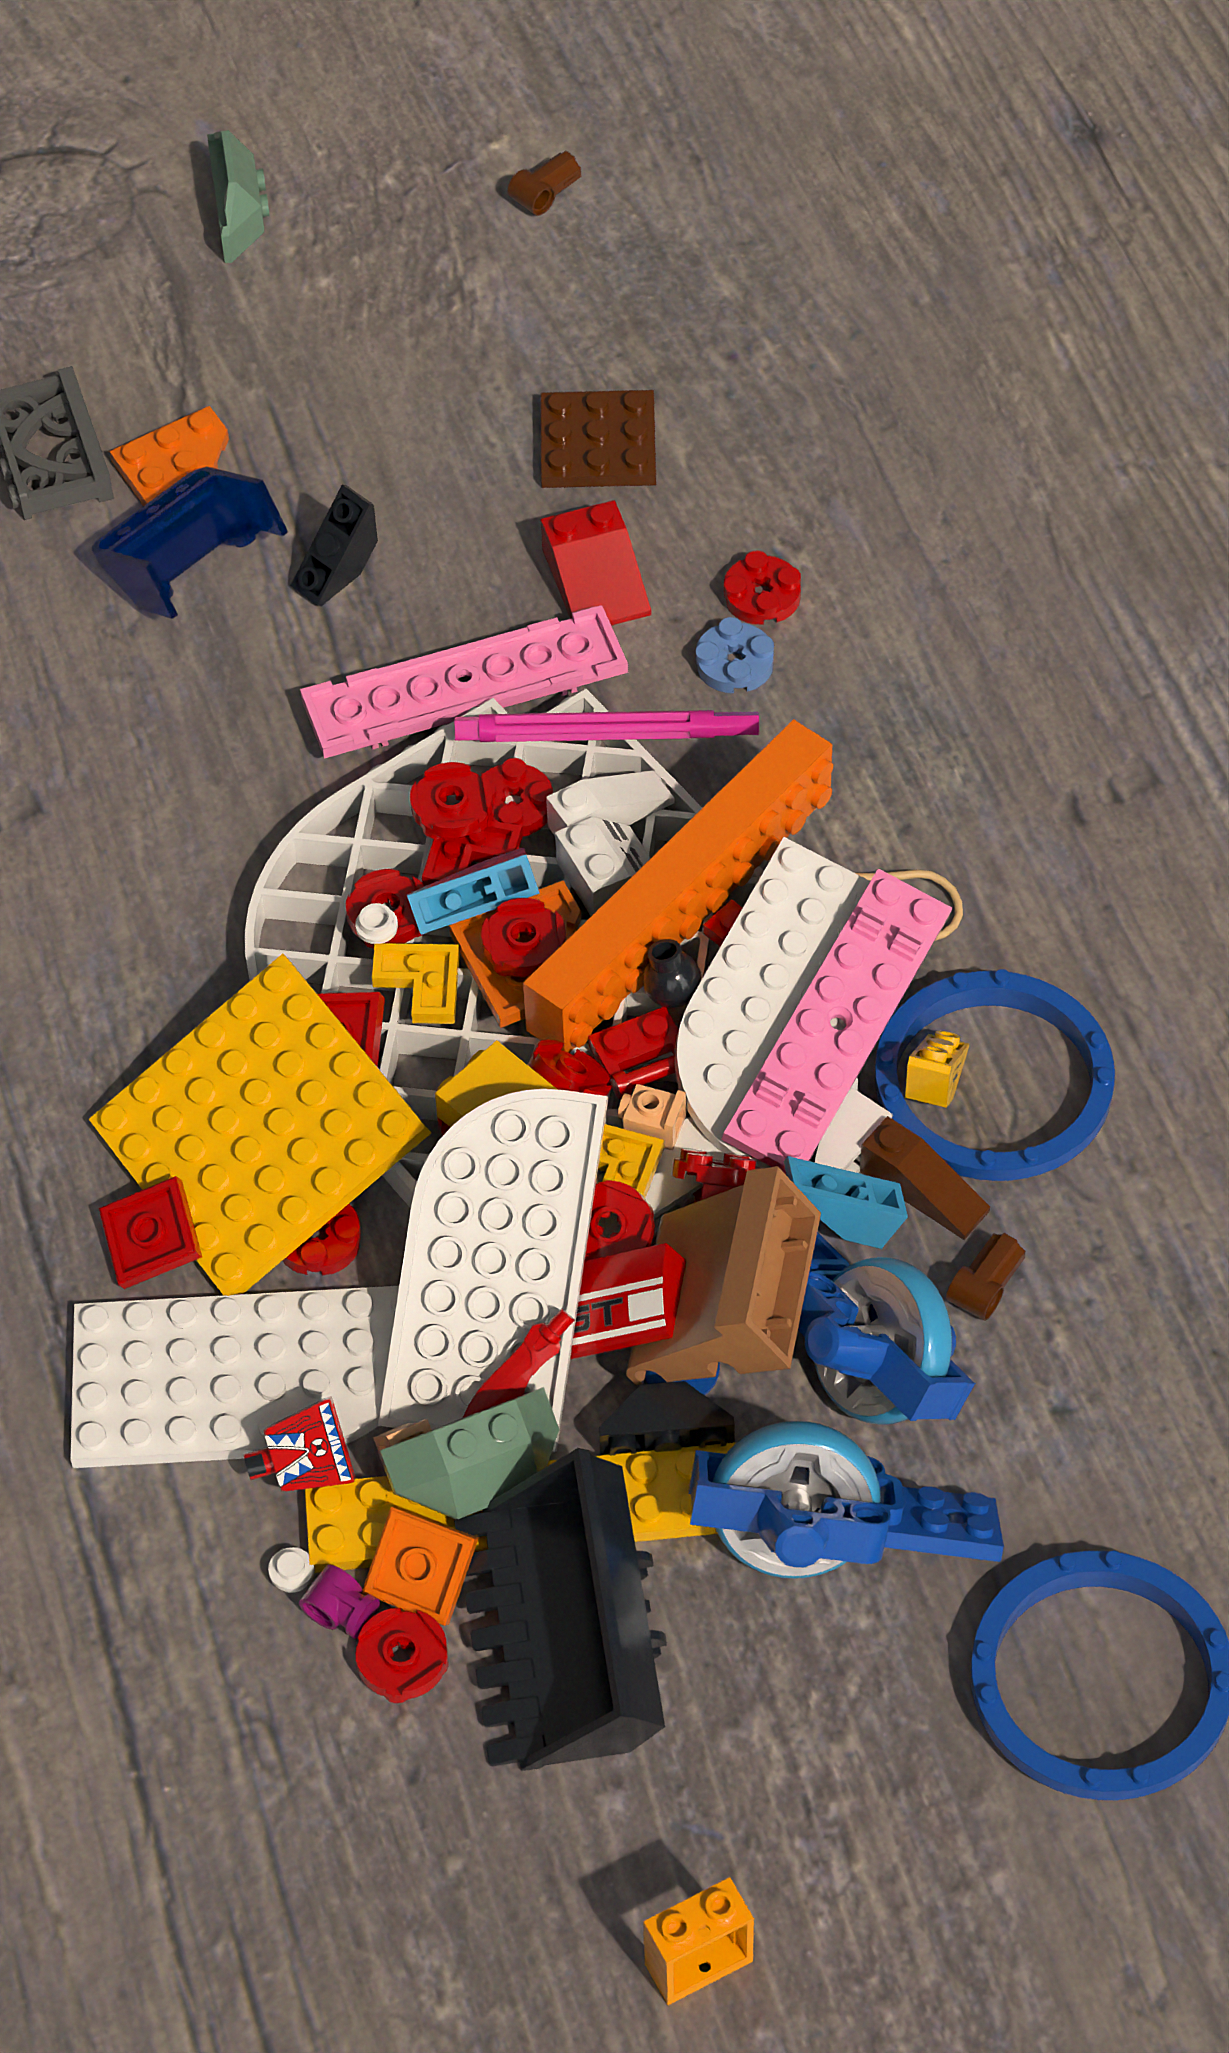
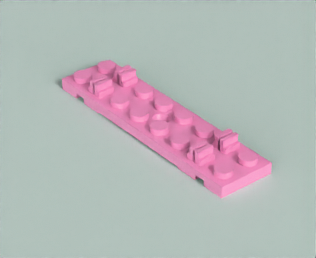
M599 605L572 613V618L559 622L558 618L549 619L508 633L383 668H374L346 676V682L332 685L331 681L306 687L300 689L301 700L325 759L367 746L377 749L379 748L378 743H381L382 747L388 746V740L452 723L455 717H462L472 707H478L492 698L505 708L558 692L561 693V696L568 695L569 689L571 693L578 692L577 687L628 673V662L603 606ZM460 677L471 678L467 682H460L457 680Z
M877 869L728 1124L721 1140L771 1167L778 1166L785 1174L784 1160L787 1156L810 1161L820 1140H822L928 954L929 949L948 919L952 907L881 869ZM840 1018L845 1022L846 1027L842 1030H837L831 1026L830 1020Z

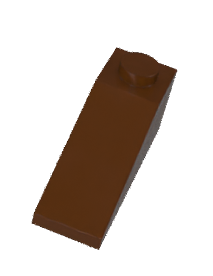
M889 1116L881 1122L861 1145L860 1172L862 1174L900 1183L906 1203L961 1239L965 1240L990 1212V1206L923 1138Z

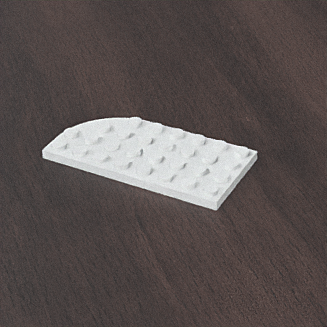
M785 837L781 840L690 999L676 1039V1079L679 1090L686 1092L687 1111L704 1136L723 1153L750 1156L721 1140L723 1133L870 883L869 880ZM840 1018L830 1020L831 1026L837 1030H842L846 1027L845 1022ZM750 1156V1159L756 1160L757 1167L761 1169L771 1167Z
M533 1089L510 1093L490 1100L464 1115L435 1145L420 1172L413 1195L378 1426L397 1428L404 1424L417 1423L428 1419L433 1430L463 1418L467 1406L476 1392L520 1347L531 1326L544 1322L548 1324L563 1308L575 1321L560 1336L562 1340L559 1342L561 1346L559 1353L544 1363L534 1376L532 1375L524 1392L526 1394L544 1387L560 1432L608 1104L607 1096L556 1089ZM559 1432L552 1450L554 1452H557Z
M399 1286L74 1304L71 1421L72 1467L87 1468L244 1459V1454L268 1447L264 1435L266 1427L330 1396L333 1398L346 1444L366 1435L378 1427Z

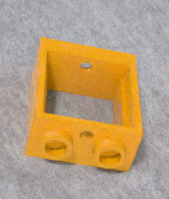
M730 1877L643 1921L645 1966L667 2005L753 1962L754 1917ZM707 1963L710 1966V1970L702 1972L699 1966Z

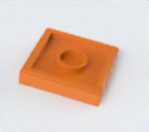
M392 1506L362 1594H371L380 1601L405 1611L416 1613V1610L426 1612L443 1626L449 1625L479 1538L401 1507Z

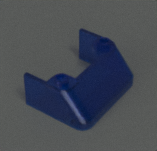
M203 467L184 476L93 544L91 550L99 565L139 609L173 619L178 613L170 600L174 594L170 584L172 580L221 544L244 547L251 544L256 539V535L261 531L284 536L288 533V530L263 480L212 467Z

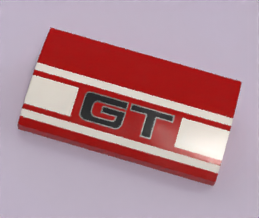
M667 1243L584 1261L570 1359L672 1338L687 1260Z

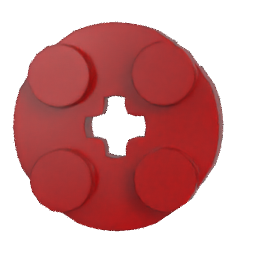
M751 551L745 556V559L736 562L725 575L724 597L727 601V608L736 618L749 624L764 625V620L776 618V623L790 617L800 604L801 573L783 559L767 556L763 551ZM758 586H766L771 591L763 590L759 594L755 592V589Z
M510 758L502 765H497L483 773L490 781L493 793V810L488 820L522 825L523 836L531 835L547 824L546 797L553 794V787L543 772L533 766L526 765L522 759ZM512 795L519 796L521 801L519 804L513 801L507 804L504 802L506 797Z
M446 762L432 766L424 772V778L419 780L417 785L415 781L411 787L410 804L413 818L422 827L423 833L432 839L440 837L458 838L472 833H480L486 829L488 818L493 810V793L490 781L484 774L481 773V776H479L477 773L472 772L471 766L464 763ZM455 795L456 800L460 801L454 805L444 803L447 801V796Z
M382 869L364 875L355 883V890L346 899L347 921L351 930L358 936L356 919L364 907L373 903L383 904L389 902L391 907L399 906L393 911L397 917L398 930L395 936L385 943L404 944L415 937L422 936L407 894L425 886L414 876H412L411 880L408 877L400 876V871L394 869ZM363 940L367 947L374 949V944Z
M516 898L505 901L497 906V912L489 920L487 916L483 922L481 929L483 952L498 975L531 976L566 941L564 920L556 910L554 914L550 909L545 908L544 902L537 899ZM520 932H527L528 936L533 938L525 943L514 940L519 938Z
M545 1039L537 1044L527 1065L555 1088L602 1096L608 1095L612 1088V1085L607 1086L610 1076L603 1066L591 1056L579 1049L576 1050L574 1055L561 1050L565 1043L557 1040Z
M681 1149L680 1157L674 1158L672 1176L684 1180L685 1171H687L686 1175L696 1176V1182L738 1187L744 1185L748 1170L761 1168L756 1166V1160L750 1159V1156L724 1153L723 1160H715L712 1155H707L706 1151Z
M608 1180L596 1184L585 1261L650 1246L655 1228L653 1208L638 1190L618 1181ZM611 1213H615L618 1215L617 1223L621 1225L619 1233L612 1232L610 1237L606 1238L603 1236L604 1228L598 1225L601 1217L609 1218Z
M350 1204L344 1207L321 1227L326 1229V1239L321 1240L318 1237L312 1240L307 1239L282 1260L284 1264L300 1274L308 1275L307 1271H321L322 1276L337 1273L347 1267L355 1259L360 1248V1222L354 1208Z
M401 1608L384 1610L369 1619L362 1627L358 1636L359 1642L355 1651L358 1673L369 1689L378 1695L385 1696L389 1702L403 1703L407 1699L416 1698L427 1693L438 1684L448 1669L445 1633L440 1624L426 1612L416 1610V1613L410 1611L402 1612ZM399 1645L403 1650L409 1647L414 1650L410 1653L409 1660L397 1662L392 1660L394 1657L393 1648Z

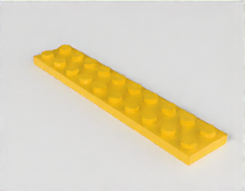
M737 1442L726 1443L727 1445L721 1447V1444L705 1445V1448L694 1446L683 1447L681 1450L655 1452V1450L641 1451L636 1454L620 1453L613 1456H596L623 1467L635 1542L718 1534L713 1527L690 1525L692 1505L689 1484L695 1451L726 1454ZM549 1460L547 1466L551 1465L557 1460ZM387 1476L359 1478L349 1484L305 1489L309 1564L314 1565V1573L321 1572L329 1564L343 1570L370 1568L392 1506L401 1507L455 1528V1519L395 1495ZM483 1510L477 1511L470 1515L483 1513ZM478 1537L474 1553L488 1550L487 1537Z

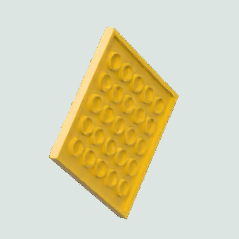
M283 953L89 1118V1121L142 1190L175 1176L182 1180L202 1257L197 1259V1262L220 1292L227 1296L244 1294L431 1134L426 1125Z

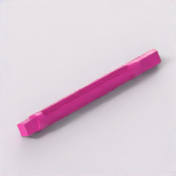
M692 710L479 714V717H455V741L525 742L688 739L759 735V712Z

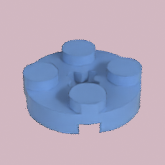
M728 617L723 619L718 626H714L706 631L696 645V664L700 678L708 686L720 692L734 693V688L747 687V691L754 690L763 685L772 674L774 658L773 640L759 628L747 623H741L737 618ZM734 653L742 655L743 660L735 658L732 661L727 659L729 654Z

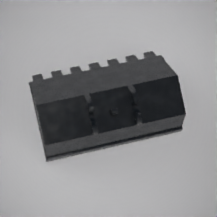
M577 1448L490 1501L488 1507L482 1509L483 1513L462 1517L454 1521L455 1529L475 1537H487L488 1550L473 1554L466 1576L492 1573L494 1587L466 1593L467 1612L473 1614L497 1610L499 1624L471 1631L472 1649L476 1652L503 1648L505 1662L477 1668L478 1688L488 1689L509 1686L510 1700L486 1705L481 1708L484 1727L489 1728L514 1724L516 1739L487 1746L490 1766L520 1762L521 1771L540 1769L545 1765L630 1753L665 1728L654 1659L661 1655L660 1647L667 1646L664 1632L649 1630L647 1614L651 1612L649 1600H644L641 1580L648 1576L647 1568L653 1567V1557L649 1552L636 1551L623 1467L590 1455V1450Z

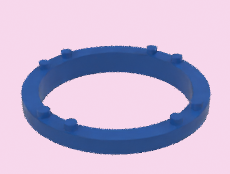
M999 969L997 971L958 972L954 976L937 981L911 996L900 1006L886 1025L879 1041L875 1064V1089L879 1105L892 1113L893 1120L923 1138L958 1175L989 1181H1010L1025 1179L1054 1170L1076 1157L1093 1141L1105 1123L1111 1107L1115 1082L1114 1059L1109 1042L1099 1023L1080 1002L1068 993L1052 984L1027 975ZM977 1006H1002L1019 1009L1041 1017L1053 1024L1073 1042L1087 1066L1090 1076L1091 1094L1078 1118L1065 1131L1043 1144L1012 1152L969 1149L935 1134L911 1111L902 1095L897 1077V1069L903 1052L916 1034L924 1027L951 1012Z
M1117 1551L1064 1553L1042 1561L1013 1578L990 1603L979 1624L973 1644L971 1661L973 1698L983 1726L994 1744L1009 1761L1032 1779L1054 1790L1080 1798L1094 1800L1138 1798L1161 1791L1181 1781L1193 1772L1217 1745L1229 1718V1640L1219 1618L1206 1600L1185 1580L1170 1570L1146 1559ZM1083 1587L1120 1589L1156 1603L1170 1613L1186 1629L1195 1642L1204 1662L1208 1681V1701L1198 1725L1178 1747L1168 1754L1147 1764L1117 1770L1087 1768L1061 1760L1040 1748L1020 1730L1009 1715L998 1689L995 1671V1660L1003 1638L1013 1623L1027 1609L1056 1593Z

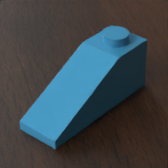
M524 847L482 861L407 894L418 929L422 935L497 909V906L505 901L516 898H529L540 894L526 852Z
M787 1156L784 1160L787 1177L821 1212L820 1220L846 1241L882 1249L908 1218L900 1183Z

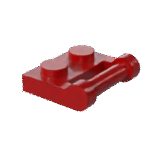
M662 1007L588 1036V1046L596 1061L608 1072L610 1076L609 1084L612 1085L617 1098H622L625 1093L631 1095L632 1089L635 1088L636 1084L645 1085L676 1072L675 1045L679 1029L667 1008ZM669 1052L673 1053V1055L670 1057L659 1060L647 1066L641 1067L629 1073L624 1072V1070L635 1067L647 1061L653 1060Z

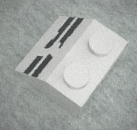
M590 817L555 832L556 861L590 916L651 859L632 828L628 825Z

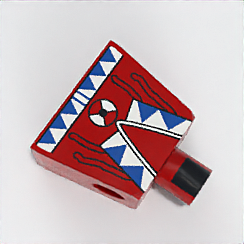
M332 1396L324 1398L266 1427L264 1435L268 1447L244 1454L250 1479L254 1480L276 1473L281 1491L349 1484L355 1482L356 1479Z

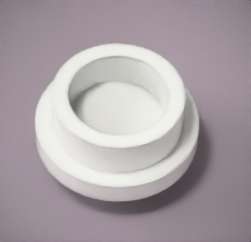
M373 903L367 905L361 910L356 919L358 936L371 944H381L389 941L398 930V921L395 913L384 904Z
M290 1547L280 1550L272 1557L268 1571L271 1582L278 1589L295 1593L303 1590L312 1581L315 1568L314 1565L309 1564V1554L306 1551Z

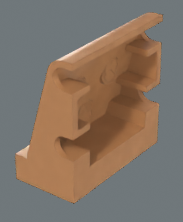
M778 1166L748 1170L744 1185L669 1212L661 1217L655 1245L667 1243L687 1261L672 1338L632 1346L626 1375L635 1385L644 1384L646 1370L659 1374L666 1382L716 1377L719 1362L732 1366L739 1374L790 1369L821 1212Z

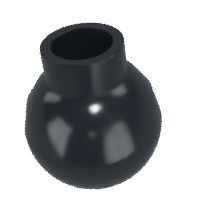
M664 939L655 942L650 946L647 953L649 961L643 971L644 990L653 1002L662 1007L677 1008L684 1006L690 1002L701 982V971L694 959L682 951L677 941Z

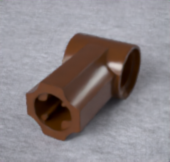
M569 152L558 153L533 172L527 169L518 171L509 182L508 196L534 215L540 216L550 209L558 193L581 178V167L577 164L575 157Z
M993 1233L969 1267L964 1265L957 1272L948 1288L946 1300L984 1321L988 1320L1002 1298L1005 1285L1025 1259L1026 1251L1010 1235L1006 1233Z

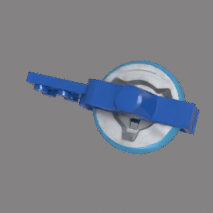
M817 1232L798 1331L805 1337L806 1352L814 1361L818 1377L828 1396L843 1412L869 1424H895L907 1419L910 1421H916L917 1419L955 1420L975 1383L951 1360L956 1348V1335L954 1328L950 1324L945 1303L933 1282L918 1268L894 1258H869L851 1265Z
M806 1421L780 1422L751 1432L739 1440L726 1454L695 1451L689 1484L692 1505L690 1525L715 1528L721 1541L738 1560L761 1573L792 1579L814 1577L835 1570L847 1562L861 1564L877 1563L882 1559L884 1547L1001 1562L1004 1543L996 1498H989L976 1492L966 1494L943 1492L938 1488L929 1486L920 1489L903 1487L898 1478L885 1474V1468L880 1461L867 1456L853 1440L831 1427Z

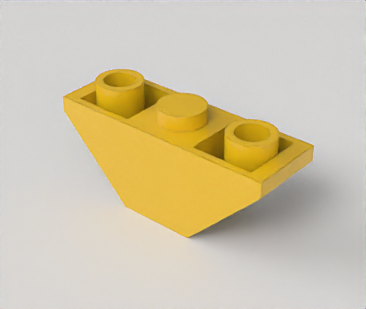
M936 1031L935 1035L928 1034L909 1056L905 1098L947 1108L954 1098L968 1053L969 1043L961 1042L959 1035L947 1031Z

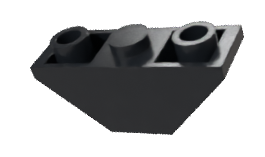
M342 484L290 586L317 606H323L360 576L378 542L374 504L349 486Z
M686 1381L640 1384L599 1427L600 1455L636 1454L637 1452L655 1450V1452L681 1450L683 1447L700 1446V1448H705V1445L721 1444V1447L727 1445L726 1443H735L734 1417Z

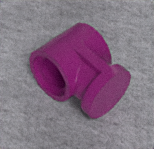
M329 1564L324 1567L299 1600V1605L304 1613L317 1624L331 1630L336 1629L340 1624L346 1628V1634L357 1639L365 1623L377 1614L380 1601L371 1594L362 1595L363 1590L360 1584L350 1574L337 1566Z

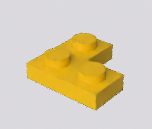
M374 944L373 987L413 988L412 1023L455 1024L459 945Z
M605 1124L598 1170L606 1172L603 1181L611 1180L625 1183L638 1190L646 1198L664 1151V1139Z

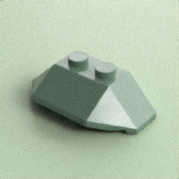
M229 130L207 134L224 261L225 263H232L265 232L263 217L270 216L267 194H259V191L266 190L263 168L256 169L254 154Z
M542 1387L379 1450L378 1453L395 1495L409 1499L456 1520L487 1508L490 1501L546 1468L559 1432V1426L545 1389Z

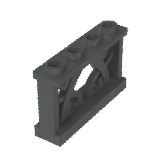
M73 366L58 369L59 375L0 389V453L3 452L4 455L3 458H0V468L4 481L12 480L13 485L7 486L13 508L21 507L24 520L31 519L32 515L95 498H98L99 503L114 499L110 474ZM28 407L33 412L28 414L26 411L18 408ZM14 410L15 414L19 417L15 420H9L4 414L6 411ZM59 418H68L66 423L56 424ZM42 425L56 435L77 436L61 446L57 452L56 461L42 458L25 449L32 436ZM7 432L15 433L12 437L11 442L9 440ZM78 453L81 455L78 459H71L69 457V463H64L68 454ZM17 463L26 468L21 474ZM49 477L56 478L53 486L43 488L48 484ZM31 480H40V489L32 491L27 487Z

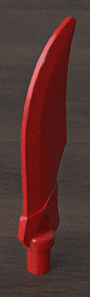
M561 1308L548 1324L544 1322L531 1326L520 1347L476 1392L467 1406L463 1418L523 1395L532 1375L534 1376L544 1363L559 1353L561 1348L559 1342L562 1340L560 1336L575 1321L574 1318Z

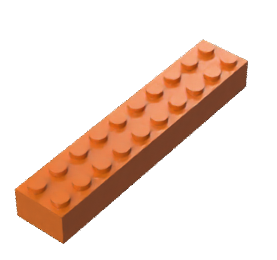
M793 719L523 982L526 1031L540 1041L551 1039L565 1043L561 1050L568 1053L575 1047H582L588 1041V1036L592 1034L593 1030L603 1020H609L614 1016L620 1003L631 992L636 993L642 988L643 971L649 961L647 953L652 944L664 939H672L680 944L685 938L691 939L699 930L702 921L711 912H718L726 903L728 896L738 886L742 887L747 884L754 870L764 860L768 861L772 858L783 837L787 838L790 834L795 835L805 824L806 818L816 808L821 809L827 804L832 795L833 744Z

